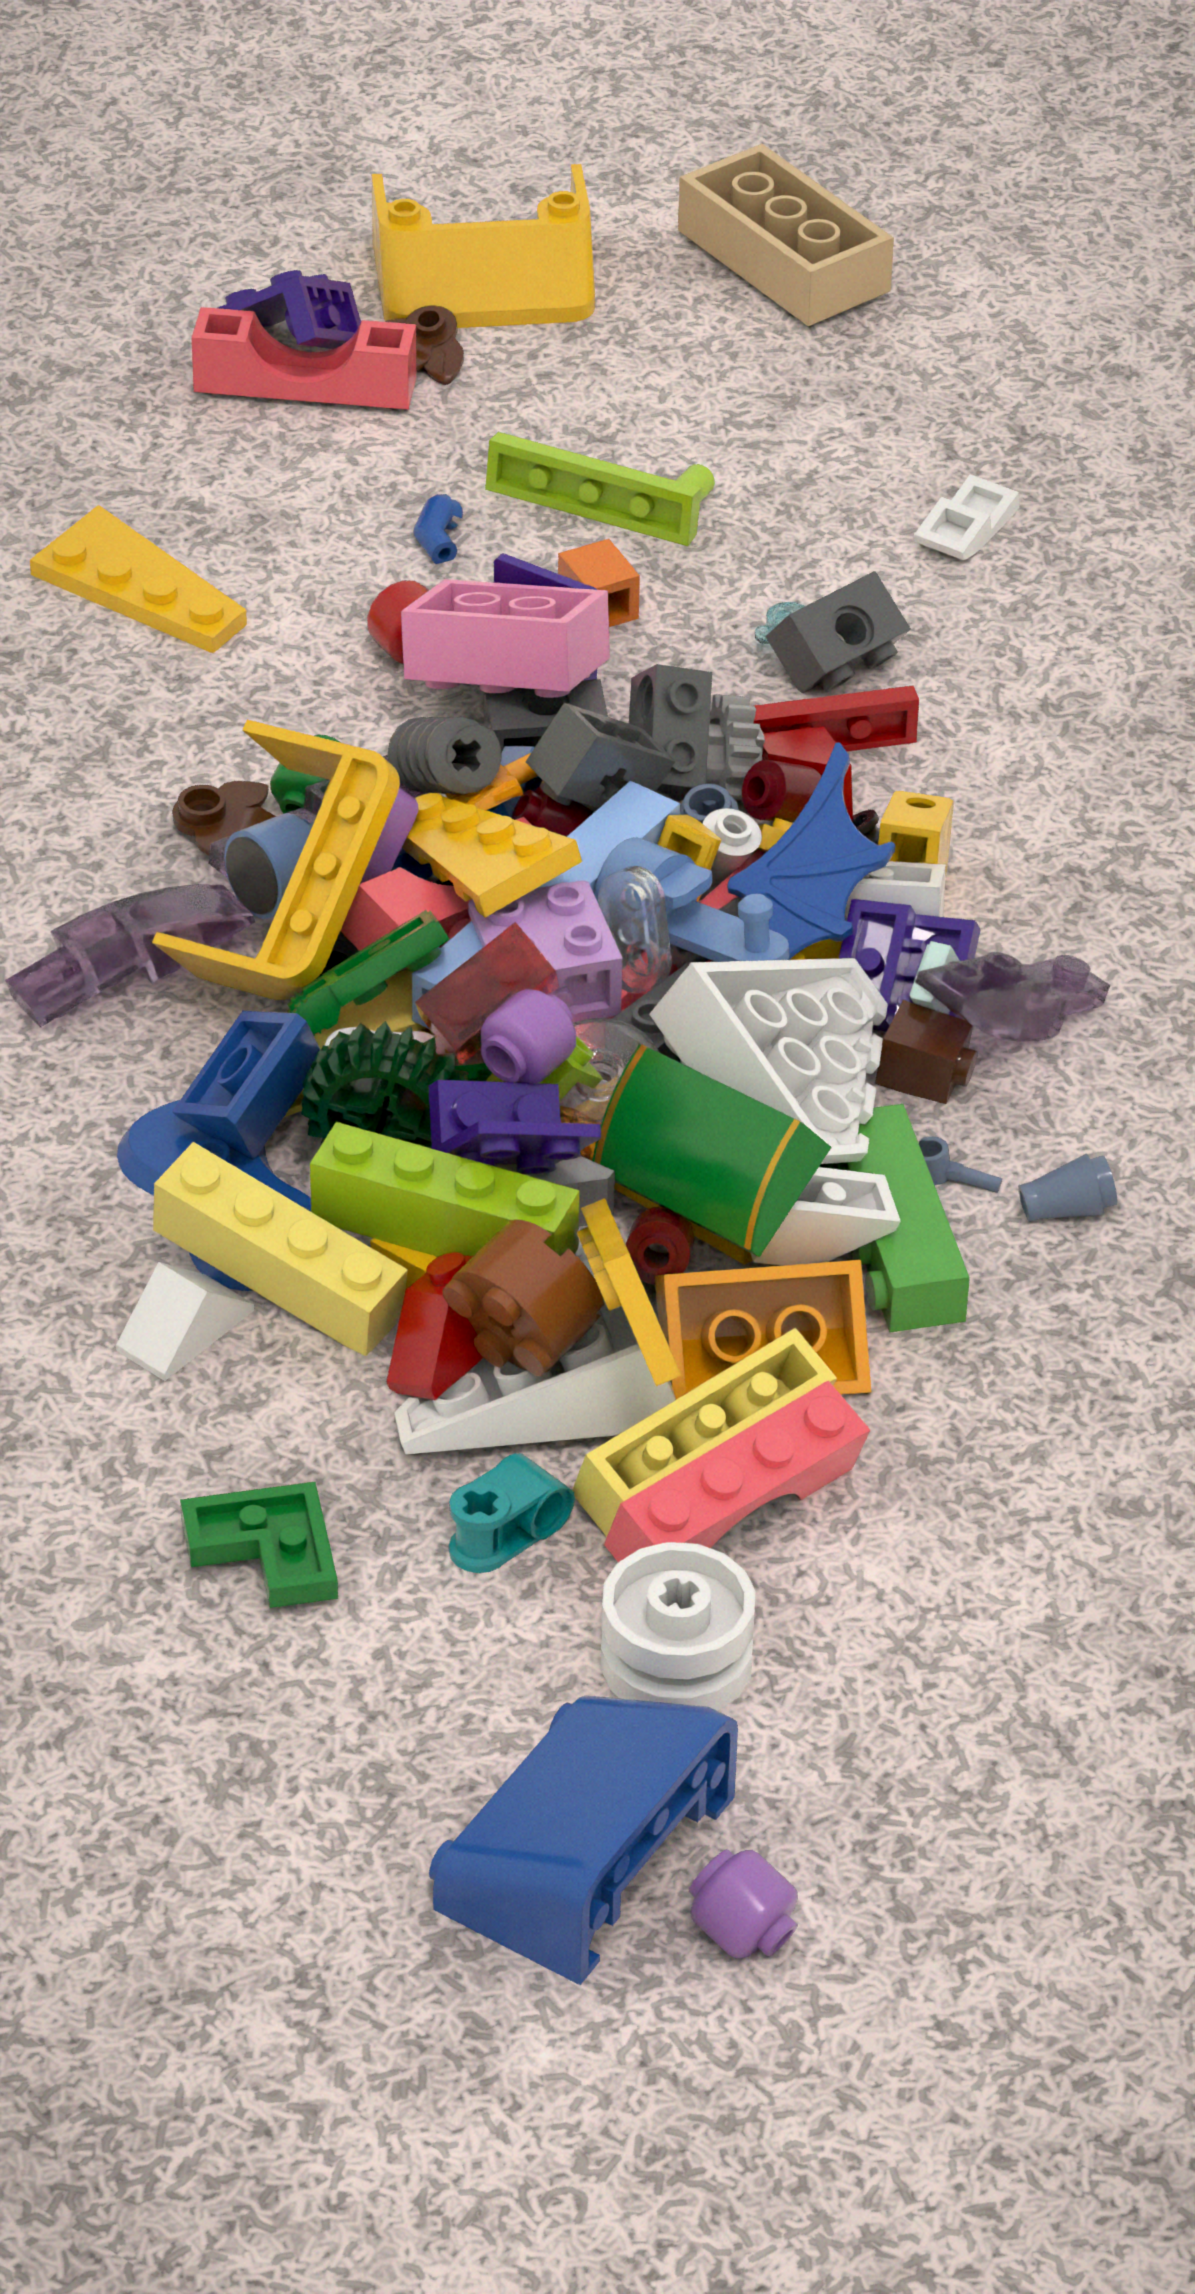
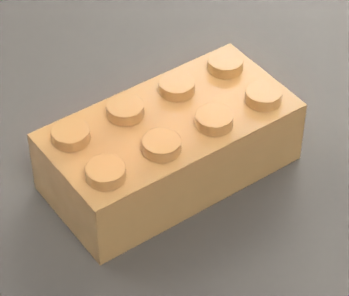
M761 143L679 177L678 231L807 326L891 291L894 237Z

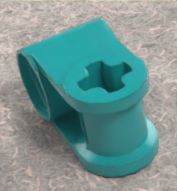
M514 1453L505 1457L496 1467L471 1483L459 1487L452 1493L449 1501V1511L451 1518L456 1523V1533L451 1536L449 1542L450 1559L457 1567L467 1572L486 1573L500 1568L539 1540L547 1539L563 1527L574 1507V1492L524 1454Z

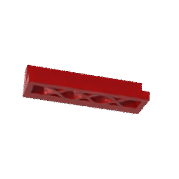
M913 685L754 705L756 714L753 724H760L763 733L825 727L835 743H841L846 752L917 742L919 697Z

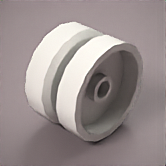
M666 1542L638 1549L618 1562L604 1582L602 1599L601 1671L610 1690L620 1699L706 1706L716 1711L737 1699L750 1680L752 1669L756 1591L746 1571L726 1554L694 1543Z

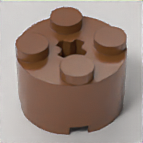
M516 1219L509 1221L453 1276L452 1280L442 1290L445 1301L455 1312L468 1318L477 1333V1336L474 1338L475 1348L484 1359L500 1368L507 1362H510L536 1376H542L602 1316L596 1313L604 1306V1298L595 1278L580 1258L569 1248L559 1256L544 1244L552 1234L540 1226L525 1220Z

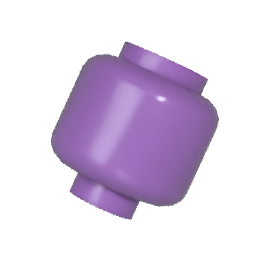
M524 989L513 994L486 1018L481 1027V1055L484 1063L495 1076L505 1082L536 1084L543 1081L570 1057L576 1047V1030L569 1007L560 998L547 995L538 990Z
M728 1849L722 1851L704 1867L689 1887L688 1892L695 1897L690 1910L692 1920L728 1955L734 1958L742 1959L749 1957L758 1949L767 1957H770L788 1941L798 1927V1924L790 1917L798 1900L796 1888L766 1859L753 1850H744L735 1855Z

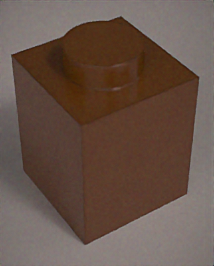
M903 1000L883 1037L880 1064L877 1069L875 1084L912 1096L947 1104L956 1084L966 1087L972 1077L978 1057V1051L969 1048L974 1023Z

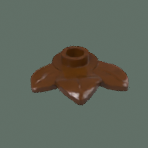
M435 305L424 306L413 311L407 318L385 321L416 324V371L424 367L427 374L433 380L443 385H448L455 379L464 362V350L455 339L458 327L456 318L450 310Z
M231 781L224 783L219 788L210 785L188 787L180 793L178 801L172 810L175 827L184 834L194 836L200 851L220 861H225L226 843L233 833L276 816L261 807L268 796L269 786L264 783L251 781Z

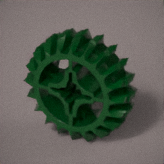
M385 1021L376 1029L374 1034L365 1025L360 1023L352 1031L351 1035L339 1031L336 1037L330 1041L329 1046L323 1045L321 1051L316 1053L311 1065L312 1069H308L302 1085L304 1087L302 1093L304 1097L301 1102V1114L309 1118L307 1123L309 1126L308 1135L322 1138L321 1145L334 1124L338 1122L432 1149L429 1085L437 1080L468 1081V1072L454 1069L456 1065L455 1052L438 1054L435 1051L437 1048L435 1037L424 1043L414 1039L411 1026L400 1035L393 1033ZM386 1096L390 1097V1102L388 1106V1110L390 1111H386L385 1109L388 1100Z

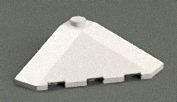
M856 959L690 963L649 1014L663 1033L664 1041L668 1048L690 1068L803 1122L832 1147L821 1164L861 1161L867 1154L869 1138L861 1133L858 1135L859 1123L866 1124L873 1116L876 1088L869 1083L865 1084L866 1073L873 1074L880 1064L883 1039L876 1034L872 1035L873 1025L879 1026L886 1018L888 1004Z
M579 1242V1248L575 1255L580 1258L593 1275L582 1244ZM604 1301V1306L596 1313L602 1316L595 1322L593 1327L542 1376H536L510 1362H507L501 1368L496 1367L483 1358L436 1400L430 1399L420 1404L418 1398L409 1397L394 1412L400 1442L407 1455L616 1436L672 1403L676 1398L670 1381L658 1386L655 1385L622 1306L609 1311Z

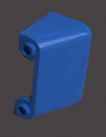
M588 1695L579 1697L573 1704L568 1702L563 1704L556 1712L549 1732L460 1835L454 1841L446 1840L436 1851L429 1869V1877L434 1880L433 1910L581 1985L600 1962V1955L589 1949L593 1935L604 1922L613 1926L620 1918L621 1893L684 1816L697 1823L704 1815L717 1820L735 1798L737 1721L706 1706Z

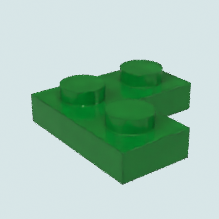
M315 1481L180 1499L181 1521L191 1567L259 1558L270 1608L338 1599V1579Z

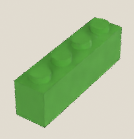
M904 1104L874 1107L873 1116L866 1124L859 1123L858 1135L861 1133L869 1138L868 1152L863 1159L857 1162L820 1165L822 1168L885 1175L901 1221L896 1231L851 1251L853 1260H861V1265H866L868 1271L866 1273V1293L870 1308L873 1311L882 1310L889 1332L966 1322L970 1277Z

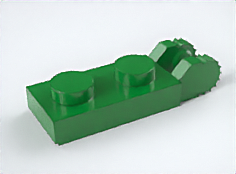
M424 910L322 974L321 977L303 987L301 993L295 992L296 995L290 997L291 1001L287 1003L289 1007L287 1013H297L305 1019L313 1036L318 1032L321 1034L322 1029L328 1030L338 1023L341 1006L343 1007L352 1000L356 1006L371 1001L388 987L386 979L407 967L409 972H414L427 966L442 953L439 946L450 939L433 913Z

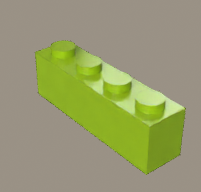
M338 1122L334 1124L310 1162L311 1212L339 1229L437 1257L452 1252L474 1256L509 1221L518 1219L534 1223L552 1234L544 1244L559 1256L568 1248L574 1254L579 1248V1237L576 1231H579L580 1190Z

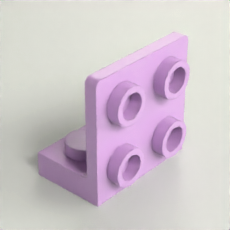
M585 880L570 883L563 882L552 886L536 888L486 918L477 912L474 900L469 901V916L493 971V1012L513 994L524 989L538 990L547 995L560 998L569 1007L573 1016V1024L613 1017L621 1012L622 956L589 882Z

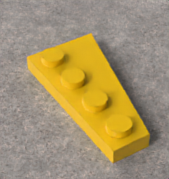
M100 505L93 508L30 559L32 576L210 653L217 651L247 625L245 608Z
M439 793L423 794L415 798L418 802V813L402 846V849L421 865L430 863L434 876L440 881L450 880L454 885L456 894L465 902L473 899L477 912L485 918L582 862L575 839L548 831L545 828L514 820L509 816H502L478 808L472 804H465L444 797Z
M601 1199L581 1208L588 1227L576 1232L608 1310L611 1311L622 1306L656 1386L681 1376L606 1199Z

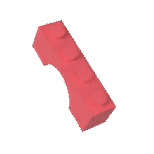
M200 308L191 338L194 392L409 410L416 382V324L362 320L355 334L343 345L323 352H306L290 348L274 339L261 325L255 311Z
M524 817L517 819V821L531 825ZM399 867L360 883L340 931L360 951L424 910H427V912L431 911L449 939H451L471 922L468 913V903L470 900L465 902L455 892L454 886L441 885L424 880Z
M828 1380L620 1503L604 1546L617 1562H620L638 1549L666 1542L694 1543L711 1548L735 1524L765 1503L786 1494H795L802 1500L852 1470L870 1429Z

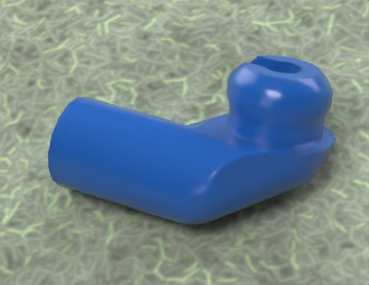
M437 494L429 498L425 502L413 528L415 538L435 564L451 561L457 554V547L445 532V529L451 530L458 526L452 520V517L462 518L463 509L458 501L451 499L447 494Z

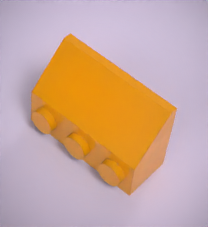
M861 1260L655 1276L658 1322L681 1373V1376L670 1380L676 1400L794 1328L799 1331L837 1377L833 1386L841 1395L871 1392Z

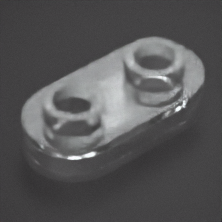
M628 866L610 874L603 880L598 893V903L622 956V989L630 993H643L664 982L671 970L672 957L664 891L657 877L646 868ZM634 889L639 894L641 904L637 902L634 896ZM641 949L647 953L648 964L641 957Z

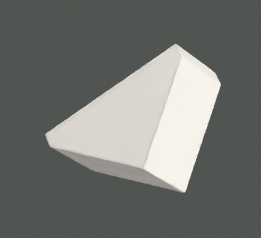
M158 1262L116 1343V1351L166 1381L254 1311V1304L205 1274Z

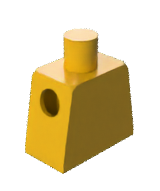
M895 791L881 819L878 845L891 841L895 844V852L889 861L945 864L946 876L954 801L947 797Z

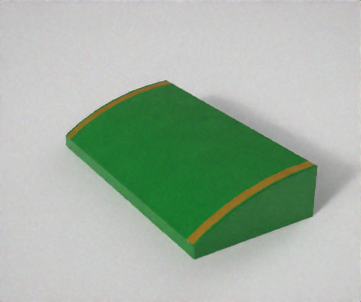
M640 1043L628 1061L607 1105L601 1122V1139L596 1141L593 1162L614 1170L615 1183L760 1257L832 1147L803 1122Z

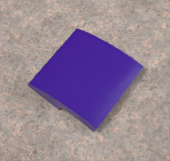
M852 899L847 921L853 925V934L842 941L839 959L855 958L888 1004L886 1018L879 1026L873 1025V1030L887 1032L902 1001L914 1003L910 997V992L927 944H930V941L950 945L965 968L948 1014L962 1019L981 931L975 920L916 914L912 906L906 904Z

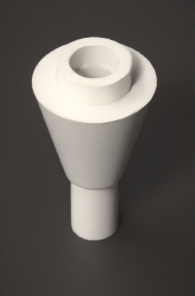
M728 808L718 809L709 813L703 821V825L722 839L711 867L712 884L710 889L701 894V900L739 868L761 843L762 835L758 824L741 811Z

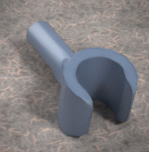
M935 1136L924 1137L919 1141L920 1149L934 1185L943 1184L948 1180L960 1181L998 1193L1002 1184V1178L965 1167L964 1164L950 1161L948 1144L942 1138Z

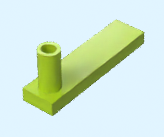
M497 432L489 440L485 490L684 546H689L697 535L700 502L713 490L715 485L712 472L700 464L689 466L676 480H672L502 432Z

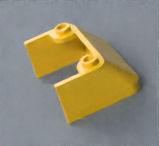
M571 164L570 192H554L539 202L537 206V219L433 224L430 211L414 200L398 199L386 203L382 174H371L372 243L385 321L407 318L416 309L431 305L441 306L450 310L456 318L458 328L577 322L593 314L595 310V283L591 215L581 164Z
M247 719L242 731L288 770L330 780L323 796L322 805L266 938L255 959L156 932L152 943L198 978L265 998L286 1000L296 995L295 992L299 993L302 991L303 987L313 982L324 970L397 797L400 779L395 767L375 751Z

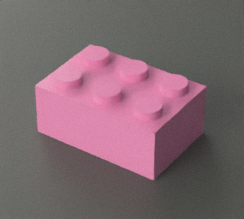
M444 579L401 611L404 679L423 680L425 685L432 689H449L457 687L462 683L480 685V690L486 693H505L515 688L535 689V695L540 697H562L568 695L575 686L590 677L592 672L610 658L607 590Z

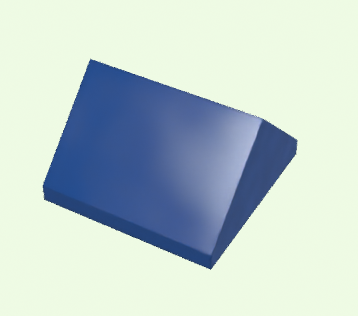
M242 1010L172 1113L182 1121L215 1139L224 1141L232 1149L255 1160L304 1087L302 1085L307 1071L312 1069L311 1065L318 1051H321L307 1021L297 1013Z

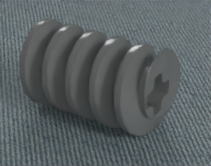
M418 717L408 719L398 726L393 733L387 753L389 763L398 772L400 783L409 790L421 793L468 794L478 792L491 784L499 772L502 759L500 742L493 729L465 717Z

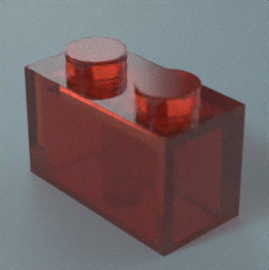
M514 922L415 1001L420 1018L449 1053L455 1052V1060L459 1065H462L481 1049V1027L483 1023L507 999L524 989L538 990L549 995L559 987L556 970L519 925Z

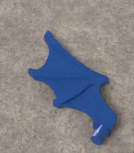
M839 742L835 743L820 781L795 822L761 858L731 877L727 884L728 893L742 899L749 894H762L772 901L773 916L769 919V929L780 933L788 940V960L814 943L827 939L842 941L853 934L852 923L845 921V909L850 894L868 873L884 868L895 852L896 846L892 841L877 845L863 836L851 821L843 794L844 777L850 764V758Z

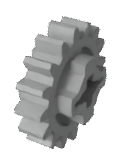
M714 694L710 706L706 784H716L725 788L736 800L738 811L747 814L742 800V785L748 770L755 763L762 760V748L765 742L764 734L760 724H753L756 708L755 706H749V697Z

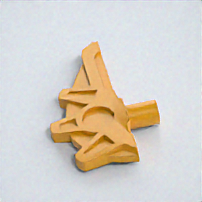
M531 753L505 766L500 764L499 772L491 784L482 790L468 794L446 793V797L488 810L511 798L522 796L523 792L520 785L538 776L526 763Z

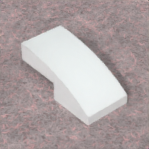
M970 474L952 500L944 497L939 499L915 532L914 540L916 543L965 560L976 554L1016 513L1020 507L1019 492Z

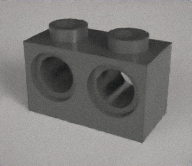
M656 664L631 678L629 724L643 728L676 761L657 791L667 794L674 801L680 802L684 800L685 795L692 788L706 784L712 672Z

